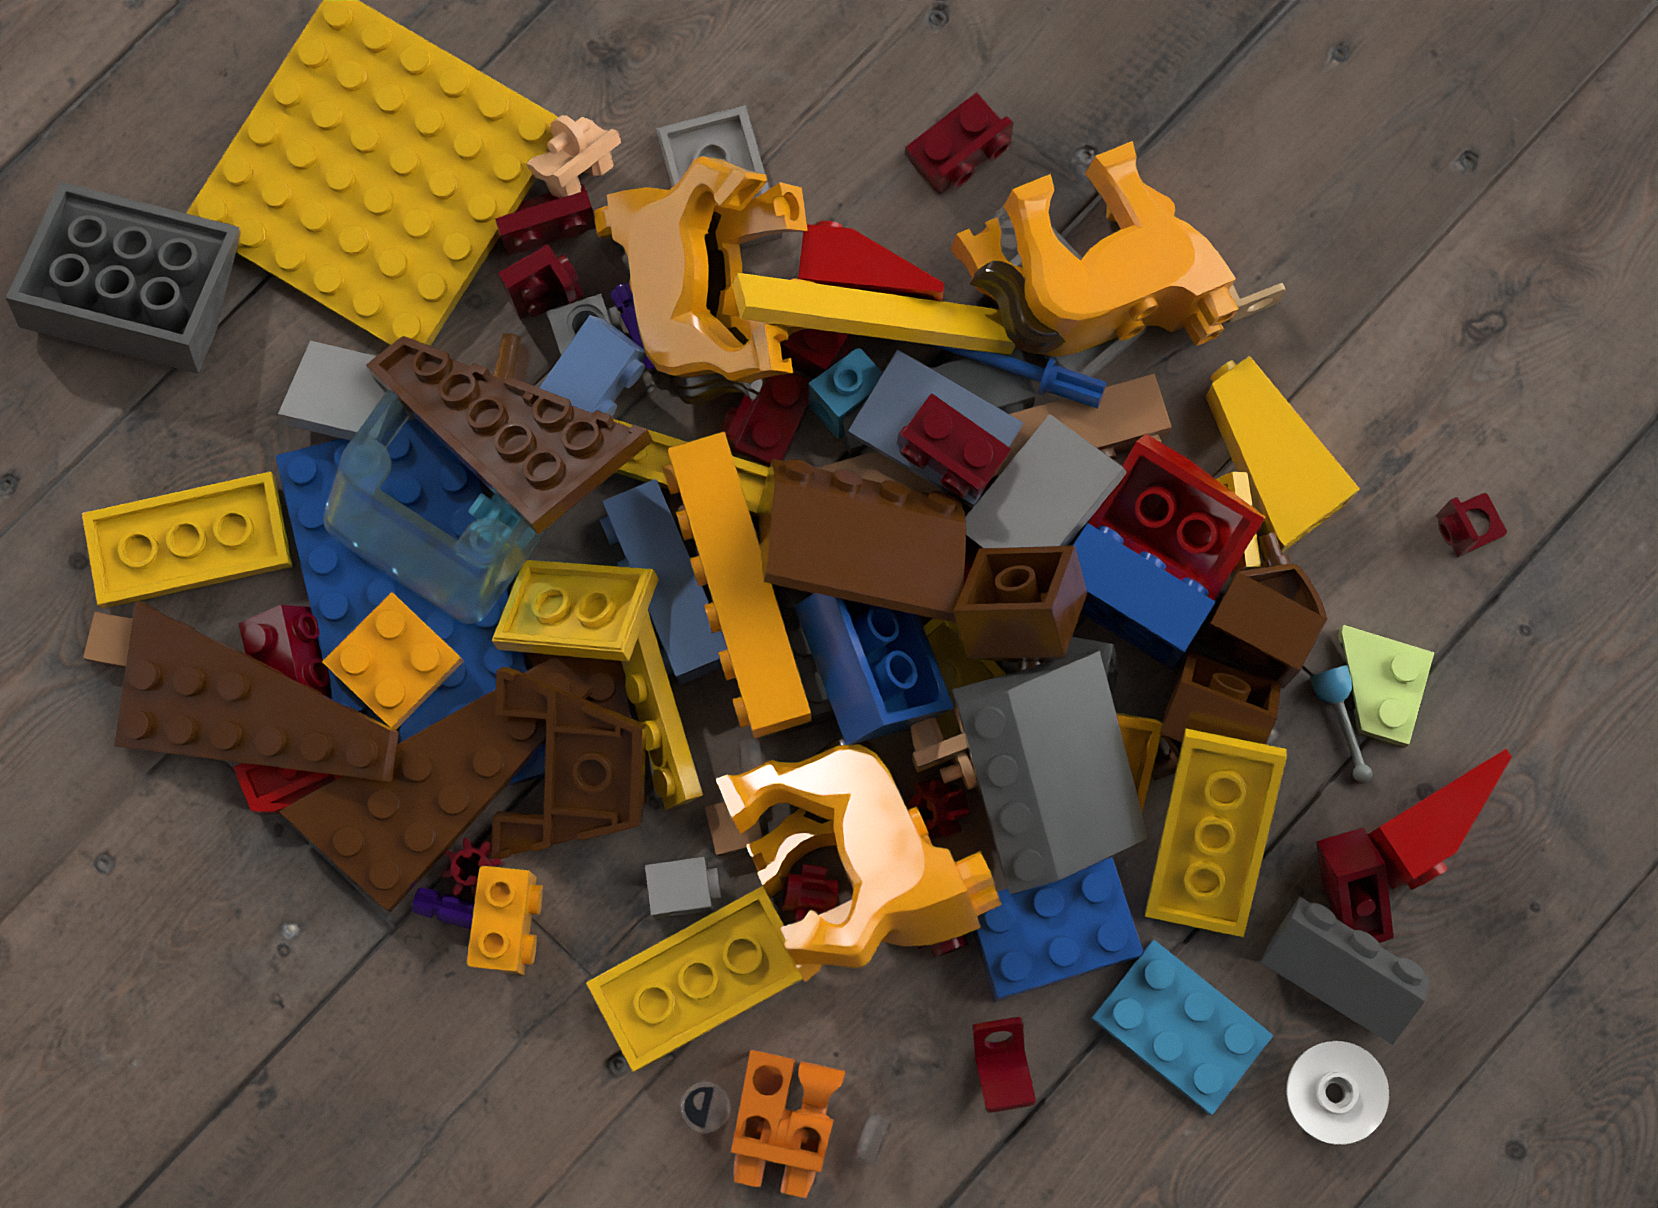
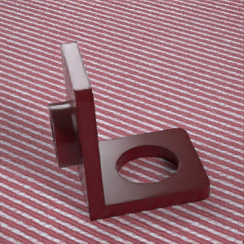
M1482 493L1462 503L1458 497L1449 500L1436 514L1440 533L1445 542L1453 547L1457 557L1494 542L1507 534V529L1487 493ZM1478 510L1486 515L1489 521V528L1484 535H1477L1466 513L1467 511Z
M1012 1017L974 1024L972 1026L974 1056L986 1111L994 1113L1035 1105L1036 1098L1025 1052L1022 1018ZM996 1032H1009L1012 1034L1009 1038L1000 1042L985 1040L989 1035Z

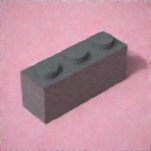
M1299 897L1270 939L1261 961L1267 967L1392 1045L1425 1002L1431 980L1415 962L1407 958L1396 957L1380 947L1378 941L1370 934L1361 930L1355 931L1337 920L1335 915L1325 906L1318 903H1310L1302 897Z

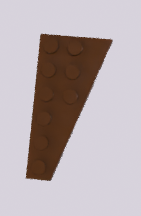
M405 336L399 338L366 364L372 377L537 535L653 442L649 431L634 424L631 428L613 421L611 415L598 410L591 413L573 406L567 398L509 376L506 380L490 374L486 367L472 363L471 366L451 359L447 352Z
M135 601L114 746L392 782L398 731L349 706H344L322 695L321 692L285 676L284 673L223 642L210 638L182 621L175 620L159 612L158 609L147 603Z
M556 656L549 658L524 673L583 699H586L593 692L589 685ZM495 689L397 744L392 782L341 776L279 812L383 908L391 913L444 855L446 850L455 843L546 743V719L495 715Z

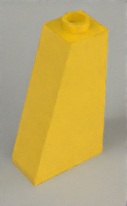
M1248 356L1237 365L1231 360L1221 366L1210 377L1213 383L1205 398L1237 472H1247L1252 507L1266 517L1261 524L1264 535L1276 533L1283 553L1351 502L1360 488L1255 361Z

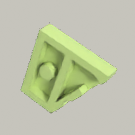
M1343 625L1339 630L1338 638L1339 643L1343 644L1346 664L1352 678V690L1350 693L1354 698L1355 708L1353 712L1358 733L1401 747H1407L1412 737L1434 652Z

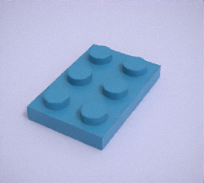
M1153 939L1143 951L1144 954L1135 961L1090 1019L1207 1114L1213 1115L1273 1037V1034Z

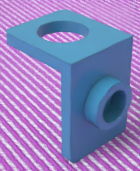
M857 348L808 383L809 407L837 439H840L844 436L842 423L844 416L868 399L883 373L862 349Z

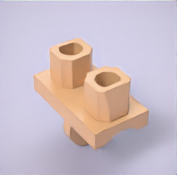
M561 115L551 123V132L554 138L547 142L549 150L544 155L535 156L527 162L528 169L533 173V176L546 182L551 195L563 198L581 192L578 175L582 172L595 177L604 175L613 168L610 151L618 146L621 140L618 131L614 129L609 131L603 130L592 120L585 119L584 117L574 121L568 116Z
M957 708L953 710V714L961 734L950 739H943L935 717L911 725L910 731L915 750L912 754V761L917 773L955 759V764L939 770L943 782L947 783L962 777L968 790L978 786L971 758L967 756L969 750Z

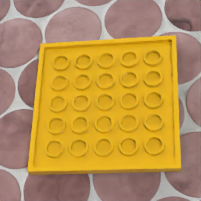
M322 0L186 214L239 227L241 234L236 250L238 255L389 346L402 336L431 346L500 237L495 218L516 212L537 177H534L533 173L528 169L527 162L535 156L544 155L549 150L547 142L554 138L551 132V123L558 116L359 0Z

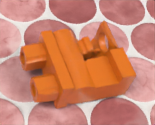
M750 1050L731 1152L736 1153L734 1182L761 1187L766 1161L786 1165L780 1192L807 1198L816 1172L821 1173L833 1127L834 1119L826 1115L829 1098L842 1085L846 1071L801 1061L798 1076L804 1089L801 1109L791 1110L786 1108L796 1059Z

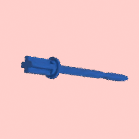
M931 345L1041 382L1038 394L1044 396L1045 392L1053 393L1098 409L1106 388L1105 381L1055 365L1056 360L1052 358L1048 361L1046 368H1042L1000 353Z

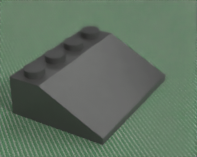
M60 182L5 298L19 328L199 374L216 334L241 231L237 226Z
M1099 649L952 690L999 863L1010 894L1059 881L1148 839Z

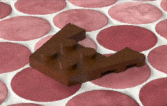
M499 668L496 671L495 715L546 719L544 815L497 811L492 817L491 859H504L512 854L528 850L538 851L575 839L580 841L639 827L643 822L646 724L512 668Z

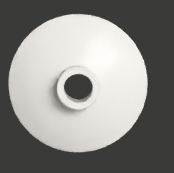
M1329 1041L1309 1048L1296 1060L1287 1080L1286 1095L1291 1114L1306 1133L1322 1142L1350 1144L1366 1138L1380 1125L1388 1108L1389 1087L1382 1067L1370 1053L1352 1043ZM1331 1083L1339 1085L1343 1092L1341 1100L1337 1103L1329 1101L1326 1097V1088Z

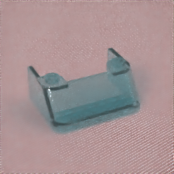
M388 390L342 453L323 513L324 526L334 540L461 623H476L489 614L549 527L537 535L522 519H520L514 529H511L497 519L481 518L472 522L457 541L381 491L379 488L388 477L392 464L387 447L409 419L397 395Z

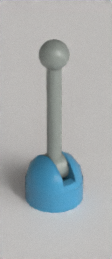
M1341 666L1310 676L1313 690L1319 699L1335 705L1355 765L1353 778L1361 784L1369 782L1372 779L1373 772L1368 765L1364 764L1344 704V700L1352 690V678L1348 666Z

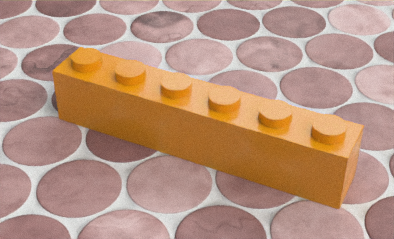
M725 432L667 448L671 464L662 466L670 495L680 492L685 510L676 512L684 541L694 538L699 556L690 558L698 587L708 584L713 602L705 604L704 608L712 634L720 631L723 633L727 649L719 651L718 654L726 681L736 678L741 697L732 699L740 728L751 726L755 739L811 722V712L772 585L763 581L761 549Z

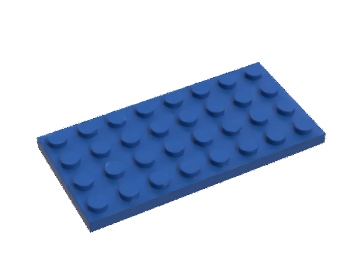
M417 419L379 428L372 445L340 438L275 455L311 611L317 619L320 634L318 641L323 660L393 592L464 661L396 729L399 732L397 744L495 690L496 671L499 668L509 667L521 673L528 671L524 652L498 650L492 642L510 594L498 548L471 530L477 519L468 511L481 493L484 494L481 480ZM328 668L330 682L328 684L332 700L344 706H349L388 726ZM546 743L506 787L545 777Z

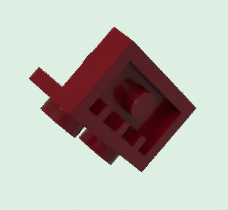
M976 92L905 146V155L934 189L941 194L951 186L957 189L964 185L974 175L975 167L988 158L990 161H993L1005 153L1012 143L1010 140L1012 138L1014 122L1008 116L1000 119Z
M549 244L498 272L509 302L520 320L529 314L533 317L546 312L553 306L554 300L560 296L564 303L568 305L577 302L578 298L584 295L577 282L579 279L566 255L563 254L557 258Z
M794 372L770 376L766 378L760 396L755 397L751 401L744 395L739 407L732 405L725 416L721 431L726 433L730 450L767 467H770L772 459L784 461L809 409L808 383L812 380Z
M933 393L929 395L907 427L904 426L899 432L896 443L902 447L900 454L911 464L920 469H924L928 465L943 476L940 482L948 490L962 498L969 494L976 500L1012 450Z

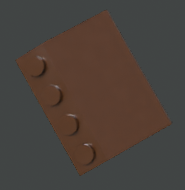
M772 459L757 508L764 582L957 623L954 609L964 587L966 520L961 500H957L952 495L942 491L925 493L912 490L897 481L885 480L880 483L862 479L856 473L848 470L831 472L817 469L811 464L798 459H789L787 461Z

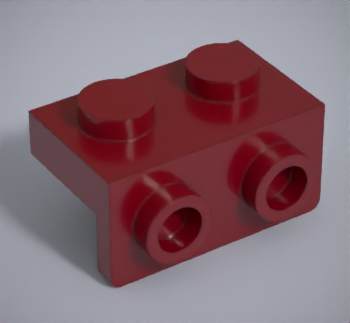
M580 184L581 192L563 198L547 193L522 201L516 212L495 218L508 256L518 252L531 251L541 245L563 238L576 237L586 231L595 229V217L584 185Z
M280 604L239 623L245 654L284 673L285 676L301 684L314 688L321 692L322 695L332 699L328 684L330 682L329 670L322 662L323 658L318 641L320 634L317 619L312 614L311 607Z

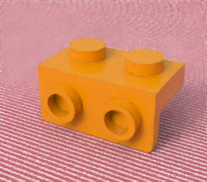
M490 866L480 867L467 956L468 966L498 970L504 974L524 976L525 965H533L537 936L530 934L532 914L539 915L541 911L543 885H536L537 877L531 871Z

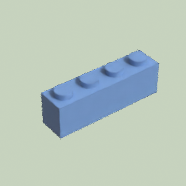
M589 315L539 388L569 399L573 406L591 413L598 410L613 416L617 409V404L614 401L624 387L630 388L644 371L645 365L642 361L646 357L645 350L606 320Z
M657 479L603 500L602 502L607 512V516L599 519L609 544L613 545L619 542L626 559L617 562L619 567L653 569L659 578L648 612L653 629H656L662 643L659 649L667 675L674 673L680 686L722 668L718 652L727 649L721 631L712 634L704 608L705 604H709L702 586L698 587L690 557Z

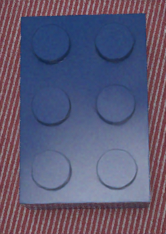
M1087 523L1074 543L1087 590L1080 613L1173 670L1214 606L1215 601L1207 597L1209 594L1208 590L1198 582L1186 577L1181 581L1166 572V565L1156 556L1144 551L1137 554L1122 545L1124 539L1112 529L1102 525L1095 528Z
M818 593L812 594L794 606L846 745L910 730L911 725L929 718H936L954 708L918 615Z
M1112 857L1099 861L1056 882L1010 894L1008 889L998 891L997 894L1002 905L978 915L977 918L981 928L973 931L995 1002L1131 961L1144 954Z

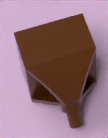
M1269 533L1257 538L1264 560L1261 563V568L1237 572L1223 593L1197 643L1253 673L1281 683V688L1284 689L1301 671L1327 621V615L1318 592L1310 579L1299 566L1290 562L1288 555L1282 554L1276 533Z
M1075 545L979 548L954 609L967 658L1017 663V671L1065 657L1087 595Z
M1189 648L1169 695L1160 735L1170 747L1169 754L1155 759L1151 774L1152 778L1158 780L1176 773L1185 729L1266 745L1278 716L1281 683Z

